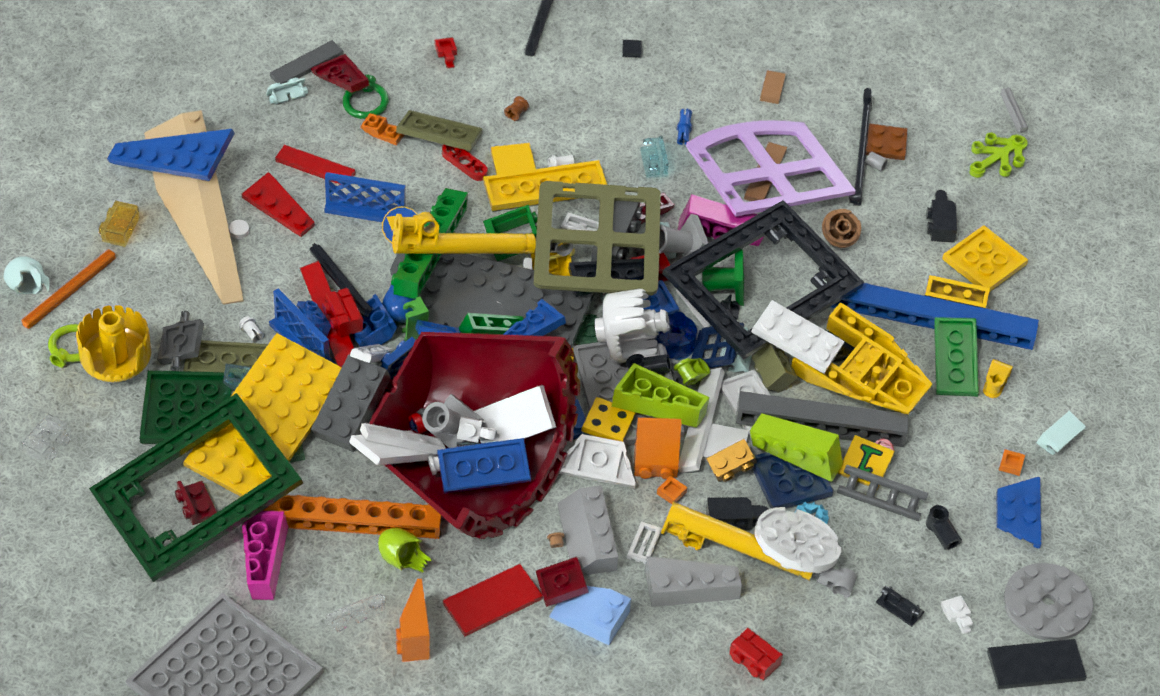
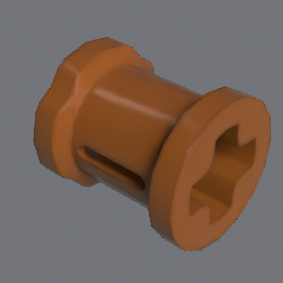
M516 96L513 103L504 109V113L508 118L516 121L520 118V114L523 111L528 110L529 104L525 98Z

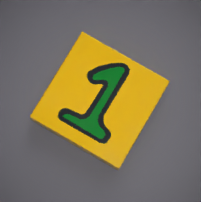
M855 435L838 474L849 478L850 475L844 473L846 465H850L884 477L895 451ZM857 479V482L866 486L870 484L869 481L864 479Z

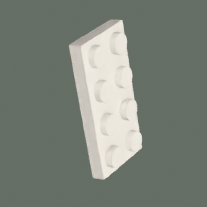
M773 300L751 331L822 373L826 372L845 342Z

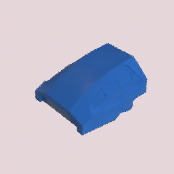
M374 294L371 299L366 301L371 307L372 312L369 314V317L362 316L363 330L352 334L360 347L375 344L382 345L393 337L397 328L378 296Z

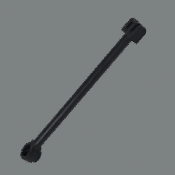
M865 88L863 93V113L854 188L856 192L854 195L849 196V203H852L854 206L862 205L870 111L872 110V91L870 88Z

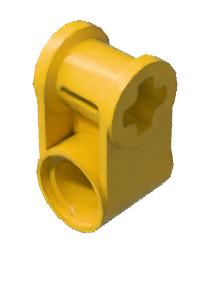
M995 359L992 360L983 387V393L987 397L997 398L1001 395L1013 366Z

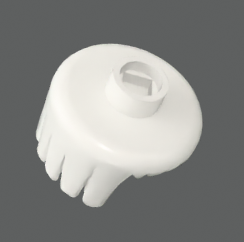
M644 289L607 294L603 300V317L595 318V331L598 343L607 342L610 356L617 363H625L634 354H642L644 358L656 356L657 349L653 347L657 346V340L648 339L655 338L659 331L666 333L670 329L667 311L660 309V312L656 313L655 310L643 309L651 305L649 300H643L648 298V294L645 293Z

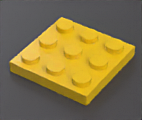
M985 225L949 249L942 257V260L974 285L990 288L989 292L1028 263L1026 257Z

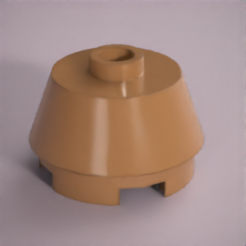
M836 209L825 216L822 223V232L829 244L846 248L855 244L859 239L861 223L852 211Z

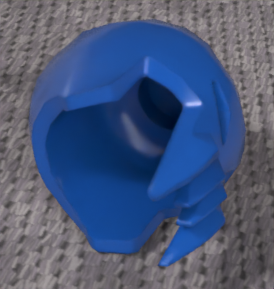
M390 284L382 304L394 322L406 323L405 314L413 311V308L404 310L403 305L416 299L394 295V286Z

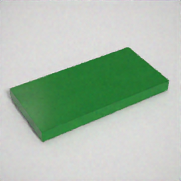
M935 317L936 395L978 397L976 318Z

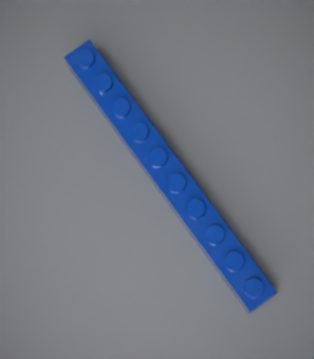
M864 283L862 288L831 306V308H836L841 302L859 314L934 329L935 317L976 318L977 339L1033 350L1039 320L868 283Z

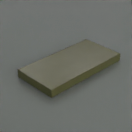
M409 110L397 125L396 133L471 151L481 137L483 128Z
M201 340L198 357L185 359L183 371L233 372V379H244L268 344Z

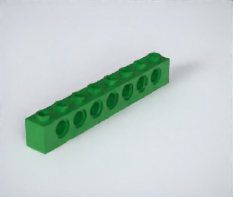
M445 188L442 194L438 195L436 205L431 207L430 213L439 224V233H454L467 211L468 192ZM427 222L424 227L428 226L431 222ZM405 254L404 261L399 263L398 271L393 274L391 279V285L394 286L393 294L413 299L419 297L442 254Z

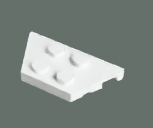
M581 434L576 440L575 445L567 451V457L559 474L635 489L636 483L624 442Z

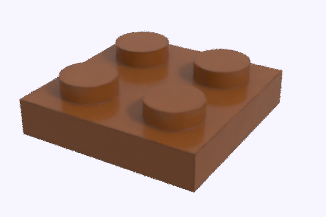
M869 123L866 155L868 156L870 152H874L884 158L905 160L908 128Z

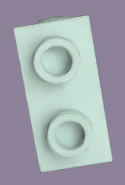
M293 78L287 83H275L269 86L266 96H269L270 103H275L276 105L288 101L287 94H290L292 100L305 97V94H308L307 87H303L305 78Z

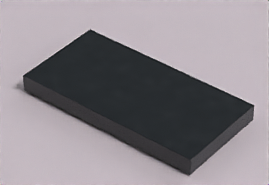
M1075 639L988 647L987 650L998 690L1085 681L1087 678Z

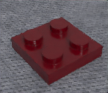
M578 557L535 571L546 607L589 593Z

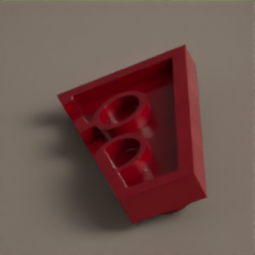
M346 54L311 68L312 73L317 77L352 93L370 85L368 78Z

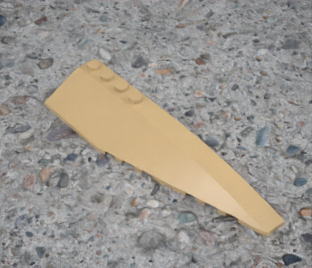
M202 110L177 115L144 133L145 139L207 132ZM216 170L210 181L152 171L158 195L179 227L182 236L196 256L199 265L203 268L222 304L243 302Z

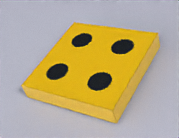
M596 397L581 431L596 437L623 442L636 412L612 407V402Z

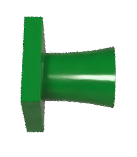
M743 249L735 253V267L712 266L702 272V284L709 292L735 290V301L740 306H744Z

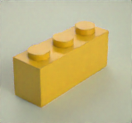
M929 275L925 296L986 308L990 288Z

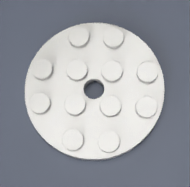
M785 507L772 508L763 512L756 523L755 537L763 549V553L779 562L786 569L792 568L803 572L821 573L831 569L840 556L841 547L837 543L838 537L835 532L822 520L798 509L796 512L785 511Z

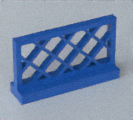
M328 172L325 174L326 205L324 213L383 222L384 216L391 209L406 207V185ZM331 180L338 181L340 185L335 186ZM351 184H357L360 188L356 190ZM371 187L378 188L380 191L376 193ZM343 188H346L351 193L346 195L341 190ZM365 191L370 196L366 198L361 193ZM390 191H400V194L395 196ZM385 194L390 199L385 201L380 196Z
M279 288L274 290L275 318L269 321V326L276 333L336 364L329 356V339Z

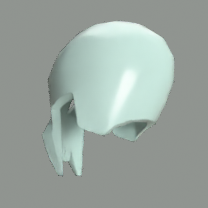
M19 256L11 260L5 267L3 278L7 286L19 294H38L42 291L43 284L46 286L47 292L49 291V277L44 274L43 267L37 260L27 256Z

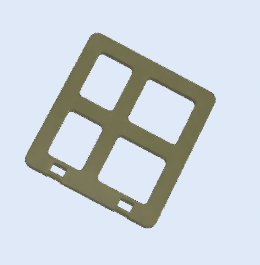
M556 181L542 182L539 190L534 286L539 289L601 293L644 289L648 295L656 294L658 291L661 192L653 187L637 188L621 185L572 184ZM563 188L575 189V192L563 191ZM625 192H636L637 195H625ZM555 197L599 200L598 230L553 228V199ZM615 201L644 202L646 204L645 233L613 231ZM570 243L597 246L596 276L550 275V244ZM614 246L644 249L643 280L613 279L611 277V258Z

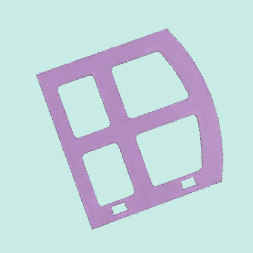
M768 120L737 123L708 131L686 144L691 155L735 217L763 212L782 200L789 206L850 196L856 192L803 122ZM755 135H794L812 158L776 164ZM738 138L743 142L760 167L723 173L707 150L723 142ZM702 157H705L708 161L704 162ZM822 171L834 187L799 193L795 191L786 177ZM769 180L781 196L744 202L733 186ZM732 194L734 199H730L728 195Z

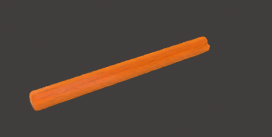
M110 249L106 250L21 320L22 325L28 329L33 327L116 258L115 253Z

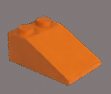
M638 418L634 450V476H640L644 479L650 477L668 479L670 476L677 478L681 419Z
M422 578L417 579L400 617V628H396L397 655L401 654L402 662L427 660L430 658V635Z

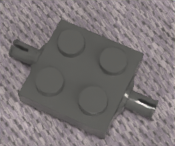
M188 311L181 312L179 322L163 327L157 360L161 365L172 362L171 371H179L182 360L198 357L204 323L201 319L189 321L190 313Z

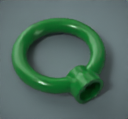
M365 75L370 85L362 90L364 92H372L374 90L381 96V103L376 109L367 112L358 111L350 104L352 95L357 91L352 93L346 90L344 93L343 107L349 115L355 118L366 119L369 113L379 116L388 106L389 96L387 91L376 83V78L372 75Z

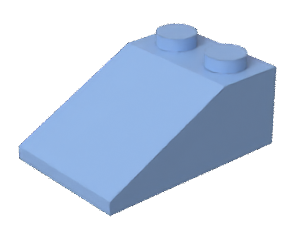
M587 586L589 593L557 603L549 616L550 618L610 645L630 613L631 598L612 589Z

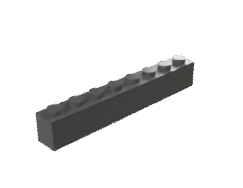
M744 391L739 393L736 424L753 426L762 413L838 434L841 439L853 440L856 435L874 443L879 439H887L893 446L904 447L908 434V414Z

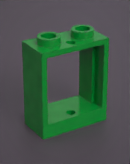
M529 205L484 220L483 223L486 233H503L530 223L531 233L536 237L538 217L536 212H531ZM494 254L496 261H501L509 257L518 255Z

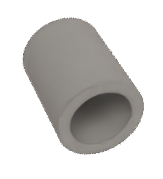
M870 152L866 159L867 165L879 171H882L888 162V159L874 152Z

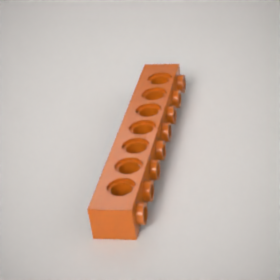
M285 495L263 510L284 511L288 528L380 535L387 529L402 528L417 538L431 539L440 538L442 516L429 504L420 505L392 503L390 501L378 502L365 499L350 500L322 496L308 497L303 495Z

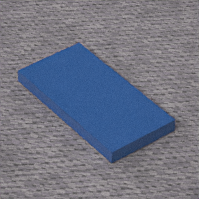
M524 438L437 450L444 494L531 481Z

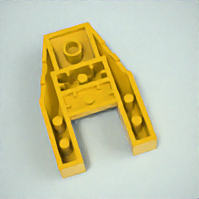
M841 302L829 315L826 329L855 347V349L840 367L831 363L826 372L822 373L796 357L792 359L791 366L796 375L807 383L908 415L932 386L931 381L920 368L914 365L907 357L908 354L905 350H901L896 344L892 335Z

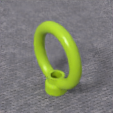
M79 324L62 326L49 337L48 349L51 353L49 359L53 365L62 368L67 362L80 361L79 353L69 354L65 349H58L56 346L57 340L61 336L77 332Z

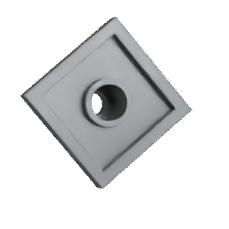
M690 214L680 230L660 225L659 253H677L679 259H682L708 244L698 215Z
M450 394L444 404L441 402L431 403L423 413V424L426 429L435 437L440 438L448 448L465 446L468 442L467 440L457 439L461 416L482 421L484 419L452 394Z

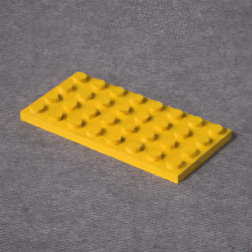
M276 333L232 395L237 393L276 446L286 459L290 461L310 433L342 367ZM229 424L195 446L183 462L185 467L240 497L271 477L232 424Z

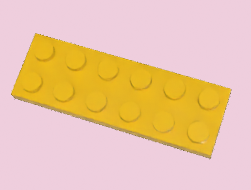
M599 160L483 177V183L492 211L539 204L540 184L544 181L607 185ZM563 188V191L575 192V189ZM555 197L553 202L577 198Z

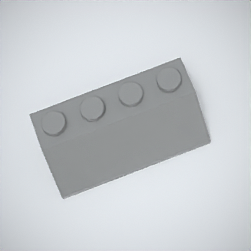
M602 486L579 488L557 504L569 559L578 557L583 575L617 571L618 554Z

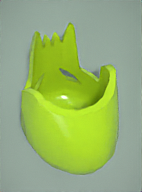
M402 528L387 529L378 538V549L382 558L401 571L403 568H411L424 572L422 568H425L424 564L428 565L426 561H432L421 551L419 543L422 540Z

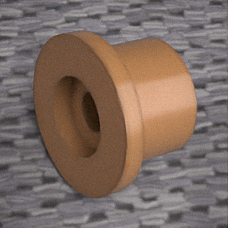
M561 532L549 534L547 540L550 541L551 548L563 547L565 535Z

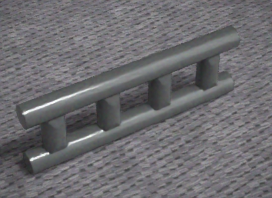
M846 465L844 473L850 476L846 487L839 485L837 489L838 494L919 522L922 513L916 512L920 499L926 501L929 493ZM858 478L870 482L866 494L854 490ZM878 485L891 489L887 501L874 497ZM899 492L911 496L907 508L895 504Z

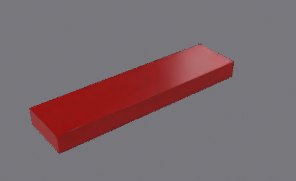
M285 144L275 157V162L325 179L326 172L347 176L355 175V169Z

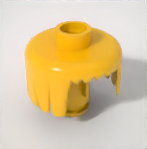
M110 305L104 306L102 314L100 309L97 308L93 310L92 315L91 313L86 314L83 322L79 323L78 331L76 332L79 359L84 370L92 377L105 382H122L137 376L148 365L151 357L149 328L146 319L142 318L141 313L138 311L134 312L131 308L126 307L125 313L121 305H115L114 311Z

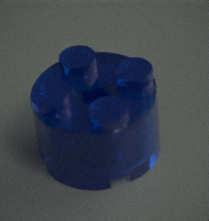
M677 311L674 314L668 315L669 331L666 333L659 331L655 340H657V345L661 343L665 346L669 358L683 360L688 358L695 349L697 327L692 319L685 316L683 312Z

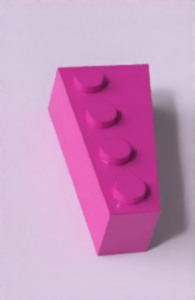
M691 194L679 218L678 230L682 228L690 214L698 215L705 235L713 237L715 240L758 214L752 213L735 217L728 205ZM764 237L750 245L759 246Z
M261 511L242 524L247 585L252 600H274L288 524L284 511Z

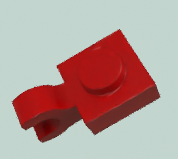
M454 38L434 40L438 58L444 57L447 69L454 68V56L457 55Z

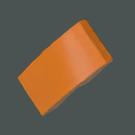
M369 113L361 124V129L366 133L396 146L404 136V134L396 133L397 126L388 124L386 117Z

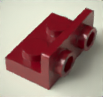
M181 480L177 481V490L174 491L178 503H183L182 511L186 520L190 519L192 525L202 523L217 513L203 481L183 486Z

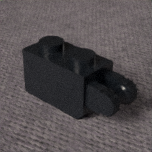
M937 190L935 200L932 199L931 206L927 207L926 219H930V222L927 223V234H930L931 241L955 243L957 234L956 204L948 200L947 192Z
M747 497L707 498L706 515L745 531L751 530L752 526H756L760 515L769 510L765 505H752L751 500Z

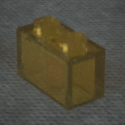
M115 200L112 208H109L107 211V218L100 224L99 234H101L102 242L125 247L140 219L139 207Z

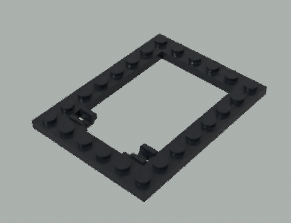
M784 200L664 268L662 273L743 360L770 343L752 333L753 328L746 331L695 276L766 235L774 245L778 244L782 238H788L791 242L795 241L819 266L818 270L820 272L815 274L810 280L817 289L786 307L804 319L809 320L862 288L864 281Z

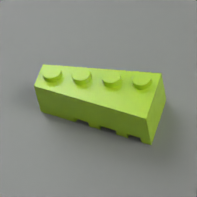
M634 363L614 388L612 407L656 418L681 419V424L697 428L706 416L709 397Z
M762 413L750 430L752 446L828 481H833L843 465L838 434Z

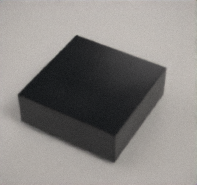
M623 40L622 57L641 58L642 40Z

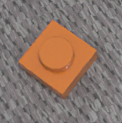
M1004 449L999 470L1020 476L1025 455Z
M672 476L657 489V495L671 504L673 502L677 503L687 493V486Z

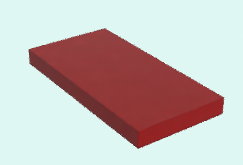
M518 564L444 599L442 604L464 637L541 601L543 596L521 564Z

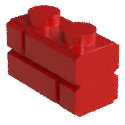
M344 288L337 292L326 293L325 303H322L325 315L330 316L329 322L332 330H336L340 337L350 335V333L361 332L363 330V318L349 289Z
M746 628L731 643L729 652L735 663L743 664L748 668L749 673L753 677H759L763 681L781 665L783 657L782 653L750 628Z

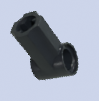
M634 354L626 361L628 369L635 363L657 374L671 372L670 358L667 354L645 358L642 354Z
M934 505L927 516L926 527L935 533L945 550L955 548L961 544L962 539L948 518L949 512L942 505Z

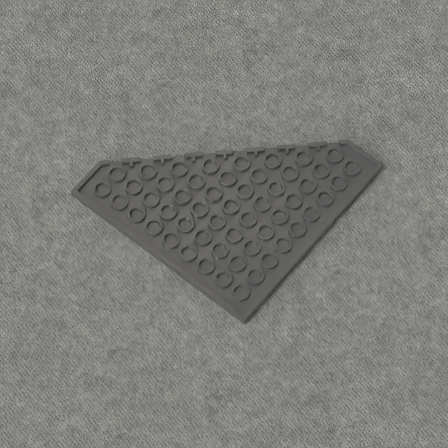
M405 254L396 255L390 268L392 276L394 273H397L399 263L404 261ZM442 254L419 297H421L429 310L428 322L442 325L447 322L449 326L459 328L467 313L523 316V319H525L526 313L530 309L534 310L537 308V303L543 299L565 316L566 320L565 324L543 336L566 338L572 348L595 293L575 297L574 291L539 289L534 286V270L469 254Z

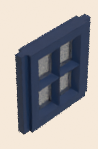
M710 326L699 330L691 359L701 358L707 363L709 368L731 365L735 361L737 352Z

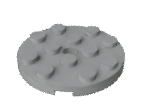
M1036 563L1019 569L1010 577L1004 591L1005 610L1011 621L1024 633L1041 640H1066L1078 635L1088 625L1093 612L1092 595L1085 582L1066 567L1055 564ZM1042 599H1053L1054 604L1046 605Z

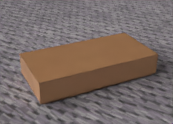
M767 70L760 101L779 104L786 76L785 73Z

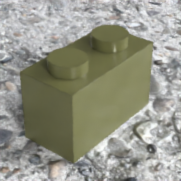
M771 343L752 356L755 363L754 368L761 374L763 378L762 383L768 390H774L778 393L782 392L798 378L784 351Z

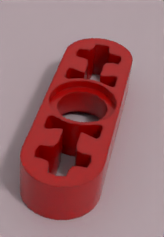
M448 145L442 146L443 158L473 180L483 181V177L488 176L487 166L466 150ZM468 160L470 163L461 164L460 161Z

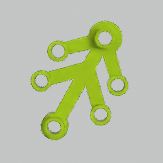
M989 132L984 140L987 145L1000 144L1006 146H984L980 141L972 143L971 151L974 154H992L983 161H975L970 165L969 174L975 178L983 177L985 169L1001 159L999 174L1004 177L1009 176L1012 167L1009 165V153L1013 150V166L1017 168L1024 166L1025 157L1022 156V150L1028 144L1024 136L1012 135L1010 138H1003Z

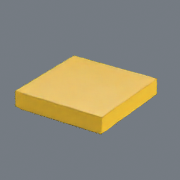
M530 143L491 147L496 175L536 169Z

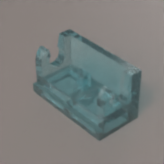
M663 136L644 139L643 144H652L640 147L646 178L667 177L669 163Z

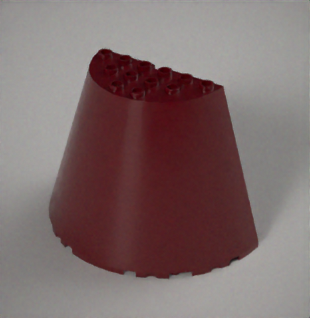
M421 332L418 339L415 340L410 353L405 358L398 374L393 379V390L383 396L382 402L369 423L415 433L410 425L409 416L421 408H427L431 403L441 402L444 404L450 394L455 395L470 409L476 411L543 385L556 427L524 439L531 476L530 482L444 494L441 473L438 471L436 475H432L428 460L385 464V466L463 534L479 539H486V537L495 538L503 535V531L508 527H517L526 516H529L534 511L530 506L535 500L542 502L551 489L568 454L564 452L567 441L572 442L574 436L573 429L578 418V414L575 413L577 410L575 397L580 395V379L577 377L578 364L572 361V357L575 354L566 338L556 336ZM426 430V432H424V433L421 434V435H426V436L435 437V436H434L431 432H429L428 430ZM480 438L478 443L468 441L465 446L481 444Z

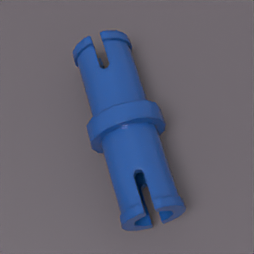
M686 108V115L684 114L685 109L680 110V120L677 123V144L683 145V140H685L684 145L689 142V134L692 131V111Z

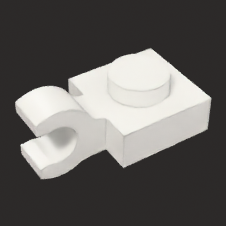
M461 416L457 439L478 443L480 436L494 440L496 429L481 427L482 420Z
M962 596L942 601L940 606L949 622H957L963 634L971 632L969 627L973 625L970 618L971 611Z

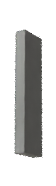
M331 40L270 72V77L280 84L287 83L293 78L299 79L312 72V67L343 55V50Z

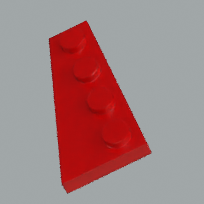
M270 172L266 173L241 194L244 200L300 237L315 226L312 218Z

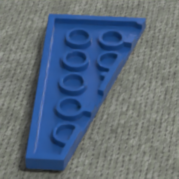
M233 129L115 143L107 160L115 165L210 181L235 132Z

